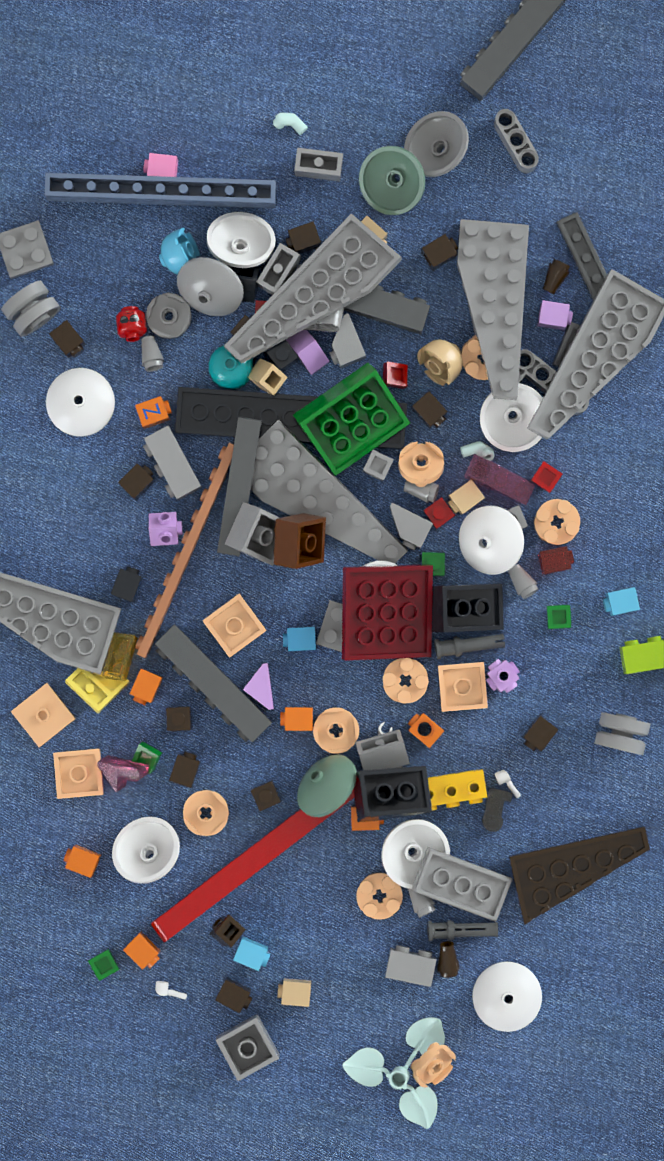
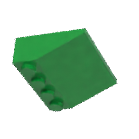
M368 362L293 414L308 439L335 476L410 424L376 369Z

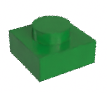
M422 552V565H433V576H445V553Z
M570 605L546 606L548 629L571 628Z
M142 741L138 745L131 763L151 774L154 772L162 752Z
M109 949L88 960L99 981L120 970Z

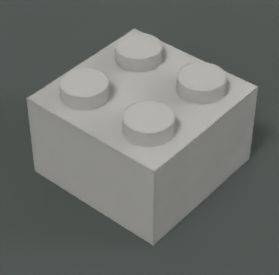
M243 502L225 545L273 566L274 528L276 519L279 517L259 507Z
M258 1014L216 1037V1042L237 1081L279 1059L280 1054Z

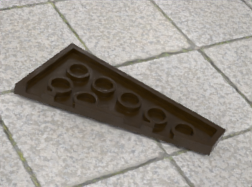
M637 827L509 856L524 925L592 885L600 878L612 873L620 866L650 850L645 827Z

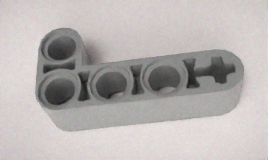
M521 350L520 356L528 357L530 364L526 367L520 365L518 383L525 377L546 393L556 371L531 351ZM544 370L548 375L547 380H538L536 378V371ZM589 401L574 415H580L585 412L589 406Z

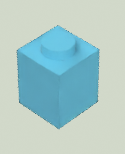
M635 587L606 593V598L603 599L605 611L610 612V616L640 610Z
M242 937L233 961L259 971L261 966L266 967L269 960L268 947Z

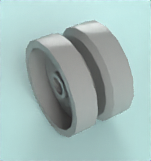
M41 280L21 289L1 308V311L8 320H16L13 327L21 337L27 336L41 328L61 309L54 297L46 298L49 291Z
M601 712L599 724L602 727L612 729V732H597L594 744L643 755L646 744L641 740L632 739L633 734L643 737L647 736L651 724L638 721L637 718L618 713L613 715Z

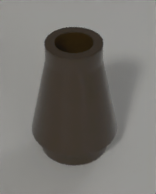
M556 259L553 260L552 264L549 263L542 289L555 294L556 290L569 275L570 266Z
M451 941L441 942L437 970L442 977H455L458 975L460 965L454 949V943Z

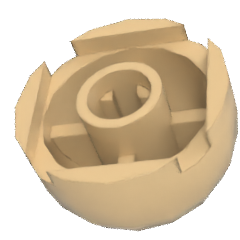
M438 339L424 345L417 353L419 364L422 365L424 363L428 369L424 372L433 382L441 386L447 383L448 386L460 375L463 362L461 351L457 345Z

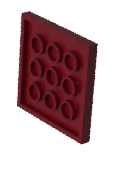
M433 565L343 567L342 660L431 657Z

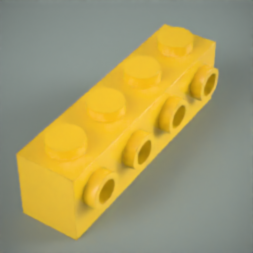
M483 769L428 777L432 810H437V805L446 804V808L460 806L461 801L468 800L469 804L482 803V798L487 797Z

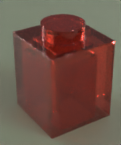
M567 546L538 552L542 575L572 569L571 564H574L572 550L568 551Z

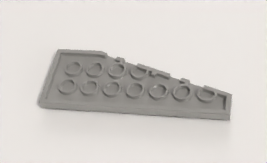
M350 214L224 345L225 349L238 361L244 363L371 293L402 260L401 256L353 214Z
M461 219L457 267L467 297L476 337L481 348L480 351L487 370L486 373L493 399L517 401L529 225Z
M611 269L527 429L546 440L549 439L585 403L599 392L651 342L664 317V299Z
M280 420L259 439L251 490L263 502L290 516L306 513L326 517V534L378 561H388L395 564L408 552V549Z
M0 572V622L56 662L101 675L121 608Z

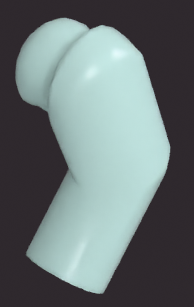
M280 112L273 120V125L277 129L291 126L299 135H302L308 128L294 113Z
M481 441L460 447L463 458L476 455L486 462L494 458L493 449Z

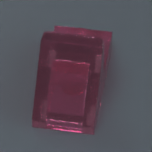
M109 755L97 763L98 768L115 792L124 788L127 780L139 781L149 774V765Z

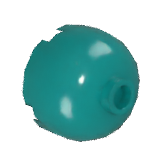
M224 345L212 353L208 363L209 374L213 382L226 390H237L245 386L250 380L248 376L254 367L252 358L241 363L225 349Z

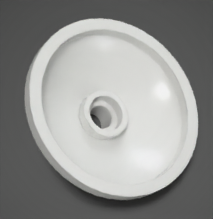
M231 212L215 219L208 228L206 239L209 251L217 260L236 268H250L264 263L272 255L276 241L273 229L265 220L246 212Z
M74 368L63 372L52 382L47 392L46 408L51 421L57 428L66 434L83 437L99 432L108 424L114 412L115 397L110 384L101 374L87 368ZM76 397H82L83 402L81 404H75Z
M518 383L517 401L493 399L491 392L483 402L480 411V425L487 440L495 447L508 452L524 451L537 444L542 437L528 430L527 427L543 397L532 387ZM511 411L516 412V416L514 418L508 417V414Z
M483 506L469 513L462 522L459 531V545L463 557L470 566L481 573L496 575L510 570L517 564L523 552L524 536L519 522L510 512L497 506ZM483 539L487 541V546L483 545Z
M143 817L132 821L120 831L115 839L112 849V859L115 868L125 879L134 883H150L162 878L172 869L177 861L180 849L178 835L168 822L157 817ZM154 853L153 857L148 859V856Z
M412 819L398 824L389 832L382 847V863L387 875L398 885L412 889L427 847L450 855L449 843L445 834L436 825L425 820ZM411 848L415 849V853L413 855L408 854V851Z
M499 962L486 968L477 978L473 988V1005L479 1018L489 1027L503 1032L517 1031L529 1025L537 1016L542 1003V991L537 978L528 968L515 962ZM506 995L513 997L510 1003L504 1001Z

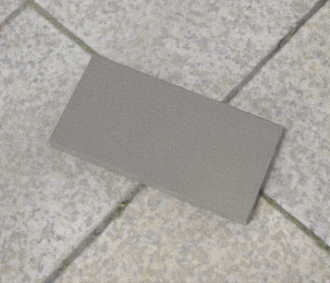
M427 847L411 891L496 922L512 878Z

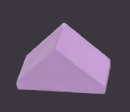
M302 330L286 339L311 375L330 362L317 341L307 330Z
M268 663L262 664L243 690L270 710L274 709L269 666Z

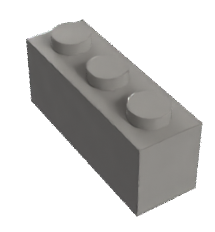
M169 426L144 438L147 444L143 445L149 458L154 456L157 462L154 468L159 477L164 476L168 482L165 488L171 498L175 496L179 501L202 488Z

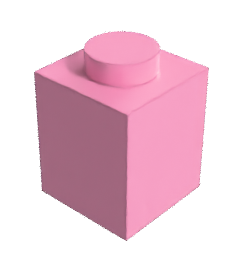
M149 153V160L145 159L143 172L147 173V176L176 177L178 158L172 155Z

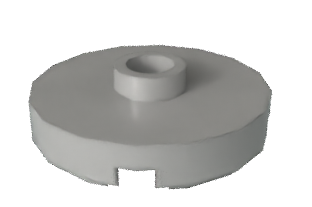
M164 293L158 297L156 296L147 307L146 320L148 326L153 333L161 338H177L184 334L191 324V308L186 300L178 294ZM169 312L173 313V318L166 320V314Z

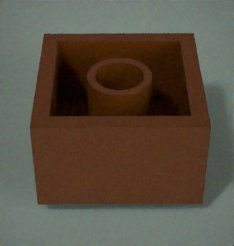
M302 513L276 519L274 528V565L299 569L324 563L326 517Z

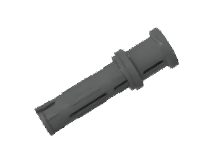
M504 634L460 639V637L455 636L451 640L444 641L434 639L436 659L439 660L443 656L450 655L460 657L464 652L505 648V642H495L496 640H503Z
M429 920L427 922L428 941L433 939L452 941L454 937H498V923H454L451 920L443 923H433ZM468 929H484V930L466 931V930H468Z

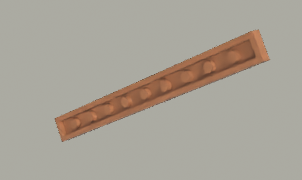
M231 443L227 447L223 446L218 457L221 460L218 469L213 468L209 480L212 481L209 490L205 488L200 498V501L203 502L200 510L196 509L191 518L190 522L194 523L191 531L186 530L181 541L185 545L181 553L177 551L172 562L175 565L172 574L167 573L163 585L166 586L163 595L158 594L155 600L154 607H157L154 616L149 615L144 626L147 628V632L144 637L140 636L135 649H138L137 655L141 657H148L231 467L234 445Z

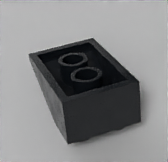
M502 584L433 586L432 632L504 630Z
M426 766L365 770L356 773V783L353 789L358 822L379 821L432 812Z

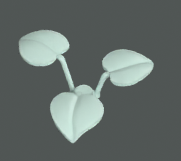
M433 1017L420 1019L408 1029L406 1042L415 1049L404 1067L397 1066L392 1072H389L387 1068H382L384 1065L383 1055L378 1050L370 1047L358 1050L342 1065L352 1079L364 1086L373 1087L379 1085L383 1080L384 1072L393 1088L409 1089L410 1091L405 1092L400 1098V1111L406 1119L425 1129L430 1128L436 1117L437 1097L430 1087L419 1086L414 1089L413 1086L408 1085L407 1082L410 1074L407 1069L418 1051L423 1055L432 1043L437 1042L439 1045H444L445 1035L440 1019Z

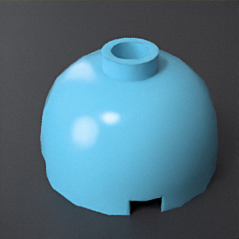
M185 228L168 234L163 239L161 254H159L161 264L176 275H178L181 267L187 261L200 256L198 246L190 232L184 233Z

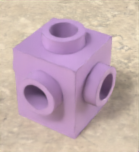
M162 512L149 514L151 546L178 544V535H183L182 521H177V513Z
M498 659L488 666L490 671L486 673L488 676L486 682L493 691L496 689L499 692L505 690L508 693L518 686L516 681L520 679L517 676L520 671L512 661L508 663L507 660L501 662ZM503 671L508 674V678L505 681L499 678V674Z

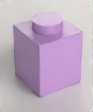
M543 300L540 306L537 326L564 331L567 325H571L573 312L569 311L570 305Z

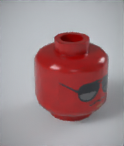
M135 306L122 308L116 315L117 334L128 342L138 341L140 337L146 334L145 313Z

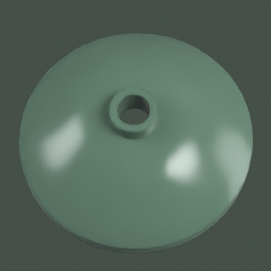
M384 146L374 150L365 158L359 173V185L363 197L371 207L383 214L399 215L414 208L421 200L425 190V174L421 163L410 151L399 146ZM395 174L400 176V181L395 180Z
M339 754L330 755L315 762L305 772L298 787L297 802L300 809L312 817H322L337 810L348 799L355 786L357 772L354 763L346 756Z

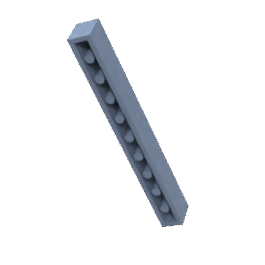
M45 173V197L48 201L276 209V180Z

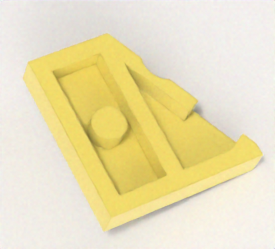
M77 668L65 680V683L99 714L130 681L126 678L121 679L109 675L110 673L102 671L101 675Z

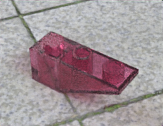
M476 454L473 455L464 475V478L472 479L473 482L524 505H527L536 485Z

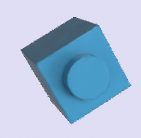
M315 627L287 628V633H283V647H288V652L316 650Z

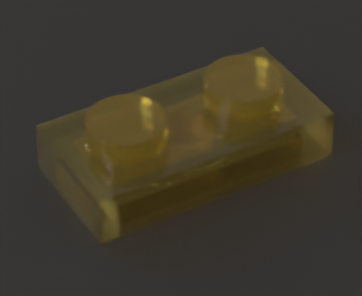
M114 632L102 673L104 678L120 681L127 680L138 640L135 635Z

